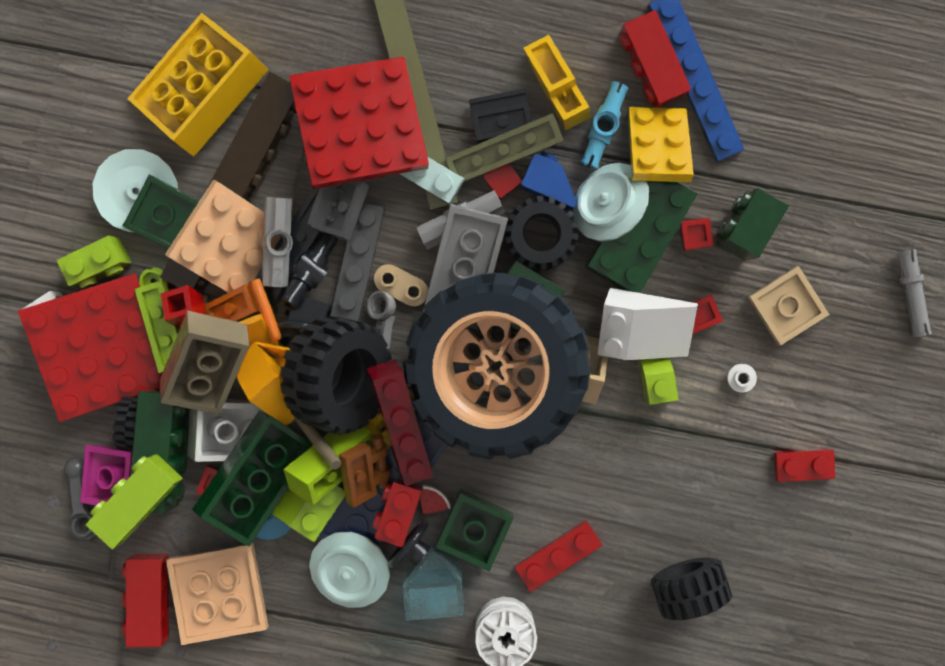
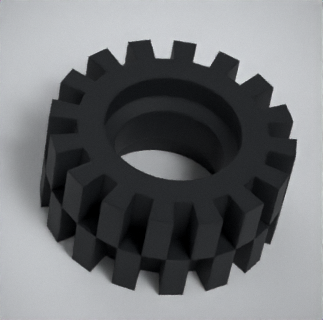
M122 397V400L119 401V406L116 408L117 415H114L115 425H113V431L115 433L113 434V440H115L114 445L117 446V449L133 450L138 398Z

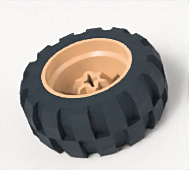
M505 272L477 275L457 281L453 286L440 291L424 306L425 311L420 319L413 322L406 340L407 346L410 347L407 360L403 361L406 384H411L415 399L411 402L420 420L422 421L427 418L437 429L434 436L451 448L459 445L468 449L469 456L492 460L494 456L506 455L509 459L532 454L534 449L544 444L548 445L559 436L581 407V402L588 390L591 372L588 359L590 348L584 328H580L572 314L574 310L560 295L556 296L543 287V283L523 275L514 276L505 274ZM477 322L484 339L478 338L469 327ZM512 323L521 327L515 338L510 337ZM493 326H499L504 330L505 334L502 341L493 338L491 334ZM520 338L530 341L532 345L531 352L524 353L519 349L518 341ZM470 343H476L480 347L481 353L479 357L476 358L470 355L468 351ZM507 352L511 355L513 361H510L506 355ZM541 355L543 364L529 362V358ZM500 360L503 364L500 370L493 371L491 366L494 362ZM454 362L470 363L469 370L455 373ZM523 368H529L534 372L535 380L533 382H527L522 378L521 370ZM473 372L480 373L483 376V386H476L472 382L471 376ZM499 385H505L510 389V398L505 399L498 394ZM518 386L531 398L524 405L518 394ZM484 391H490L487 408L477 403Z

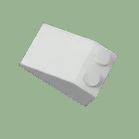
M610 288L604 303L597 355L622 360L687 357L689 355L698 304Z
M226 399L220 414L190 409L187 456L195 462L225 461L258 411H264L248 400Z

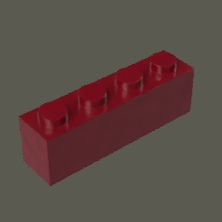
M396 359L367 368L396 466L405 487L433 477L404 374Z

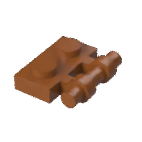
M380 433L371 436L372 444L370 446L362 442L339 454V459L342 462L341 472L346 502L353 508L377 495L376 485L379 488H386V485L389 484L391 471L390 466L386 463L388 449L387 444L383 442V435Z

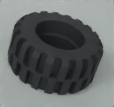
M338 316L315 319L312 321V324L308 323L300 330L301 334L296 335L292 339L290 350L285 352L284 359L286 361L284 367H281L280 372L281 377H283V382L280 383L281 392L286 395L283 399L291 414L304 424L333 434L353 433L369 424L368 420L375 418L379 413V407L367 368L392 360L391 352L386 348L388 344L380 332L367 323ZM343 358L342 375L336 388L332 391L334 372L338 363Z

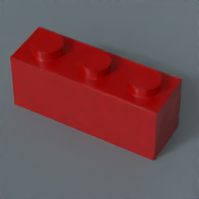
M656 10L623 24L620 30L619 41L623 50L630 53L633 60L631 61V68L637 78L640 77L645 86L642 88L647 103H652L654 108H660L686 96L691 91V87Z
M134 554L126 559V562L123 564L122 578L126 580V591H124L122 596V607L126 609V620H124L122 625V636L126 638V647H161L169 639V574L166 563L169 554Z

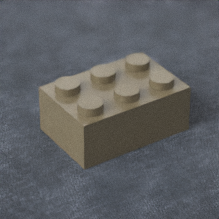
M187 310L160 378V402L220 414L249 348L247 324Z

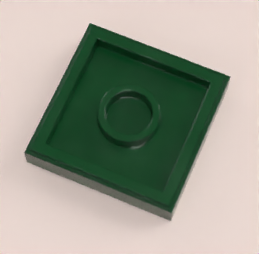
M149 174L122 226L169 249L200 200Z

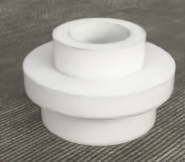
M737 364L729 370L727 381L734 391L743 393L750 391L755 386L757 376L751 366ZM741 373L747 375V381L743 384L738 381V376Z

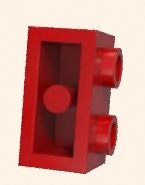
M397 477L392 485H386L382 496V501L386 502L383 513L377 512L372 526L373 529L377 530L375 539L399 547L404 546L424 486L414 483L405 487L402 479Z

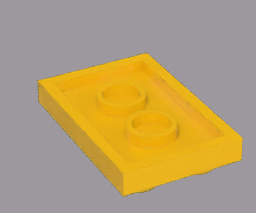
M629 107L628 128L632 181L692 182L694 174L687 109Z

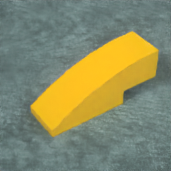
M547 35L524 47V52L538 82L564 130L566 131L590 119V107L578 89L575 77L551 37Z

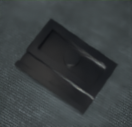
M526 88L469 99L477 142L487 141L532 122Z

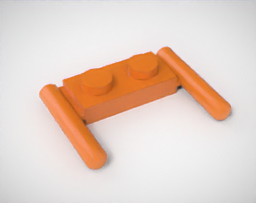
M260 278L252 280L248 284H244L205 304L207 315L240 322L260 312L271 341H279L282 337Z

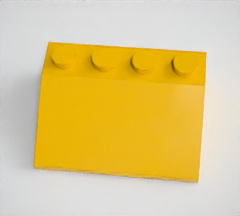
M201 13L127 99L170 139L194 157L269 69L250 50Z

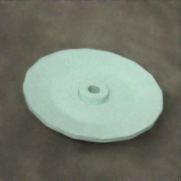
M125 149L109 156L98 167L92 183L93 200L101 216L112 226L127 232H133L122 225L149 174L178 189V182L171 167L158 155L143 149Z
M623 163L604 165L591 173L580 185L575 196L577 204L573 209V219L575 222L577 221V229L587 238L600 242L615 240L630 232L642 219L649 201L647 182L632 181L631 165Z
M335 532L321 539L311 554L309 563L311 578L320 593L333 603L347 608L365 607L376 602L387 589L390 578L388 560L380 547L365 536L353 532Z

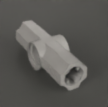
M495 190L468 203L465 201L458 204V206L498 216L505 213ZM448 210L444 211L443 215L416 227L427 250L440 244Z
M265 197L264 234L261 237V246L263 248L261 282L263 286L288 287L289 255L293 245L292 237L290 236L292 199ZM276 234H279L283 239V244L278 250L272 249L270 245L271 238Z

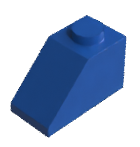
M542 152L541 155L535 153L520 189L536 196H543V198H555L556 202H563L566 205V209L573 211L577 202L562 164L557 162V157L549 153Z

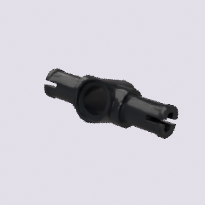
M323 233L315 246L308 250V252L304 251L290 271L292 274L291 283L280 300L284 307L295 310L305 293L311 291L312 288L315 289L323 280L329 270V267L326 266L328 264L327 258L338 242L336 236Z

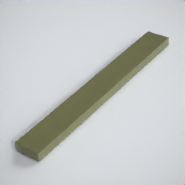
M374 0L389 58L405 57L427 157L449 169L404 0ZM425 189L431 211L450 206L448 202ZM455 196L451 204H458L457 196Z

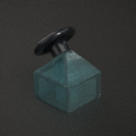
M422 520L407 535L404 546H398L388 561L390 568H395L405 557L413 563L407 570L402 584L405 621L465 616L466 601L463 567L449 555L435 548H430L429 545L420 540L429 525L426 520Z

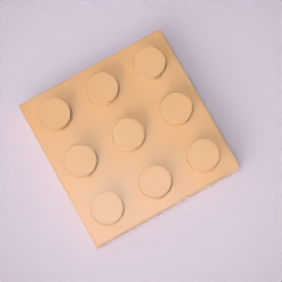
M213 179L165 255L229 293L254 280L262 268L263 248L261 246V237L264 234V212ZM279 234L271 238L270 245L272 249L275 248L281 238Z
M251 543L249 547L242 544L170 557L166 560L181 645L267 630L269 626L254 543Z

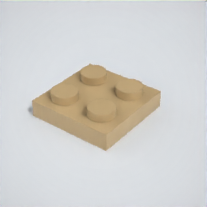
M799 266L792 268L747 297L779 346L830 315Z

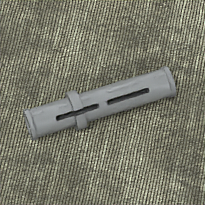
M916 249L897 252L902 276L899 280L905 290L912 336L921 337L926 336V334H932L923 292L922 280H924V276L920 274Z

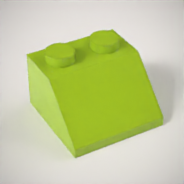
M336 486L315 505H312L290 491L288 487L272 511V514L306 538L315 542L345 497V490Z

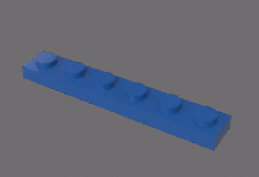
M655 0L650 2L648 5L649 11L656 10L689 82L691 91L687 94V98L715 162L743 151V144L680 0Z

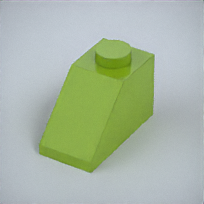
M670 358L638 359L644 403L653 405L678 401L675 373Z

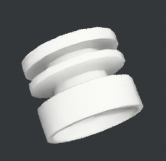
M502 596L492 599L481 608L476 617L475 643L479 655L488 665L523 666L531 659L536 650L537 633L532 613L523 602L515 598ZM506 632H510L511 637H508L506 641H502L501 636H504Z

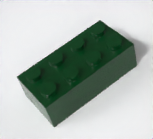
M646 181L649 187V201L642 219L630 232L618 239L600 242L585 268L622 290L641 293L698 195L678 182Z
M160 389L138 391L132 467L143 456L148 458L158 454L182 477V473H185L187 468V456H184V446L188 444L189 427H186L190 409L161 403ZM180 482L152 513L164 514L178 506L179 502H182L184 498V484Z
M259 410L192 510L203 520L249 547L289 487L283 469L311 448L313 444L272 416Z

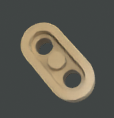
M390 264L379 267L375 272L374 282L380 291L387 292L393 298L413 307L420 306L425 302L428 287L421 279ZM387 273L392 274L394 277L391 284H385L383 281V277ZM415 286L419 289V295L413 298L410 297L408 291L411 287Z

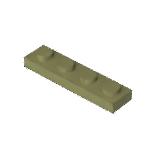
M552 113L448 156L445 159L449 169L463 177L465 182L564 140L555 116Z

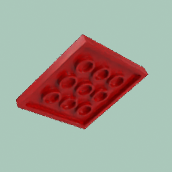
M405 57L289 75L312 189L429 169V161Z
M136 273L18 310L59 422L117 403L122 400V397L137 396L138 391L160 388L162 373H158L135 293V288L140 287Z

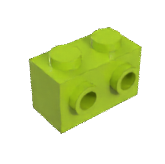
M111 235L56 260L68 286L81 288V290L98 284L97 280L106 276L110 278L124 271L123 268L132 264L121 238Z

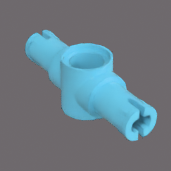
M616 81L611 82L603 105H600L591 123L588 135L589 143L580 162L582 165L587 166L592 158L593 160L589 167L592 169H598L605 147L610 145L611 139L619 127L620 108L629 87L622 84L617 93L620 83ZM601 119L608 120L612 126L611 131H601L598 128L597 122Z

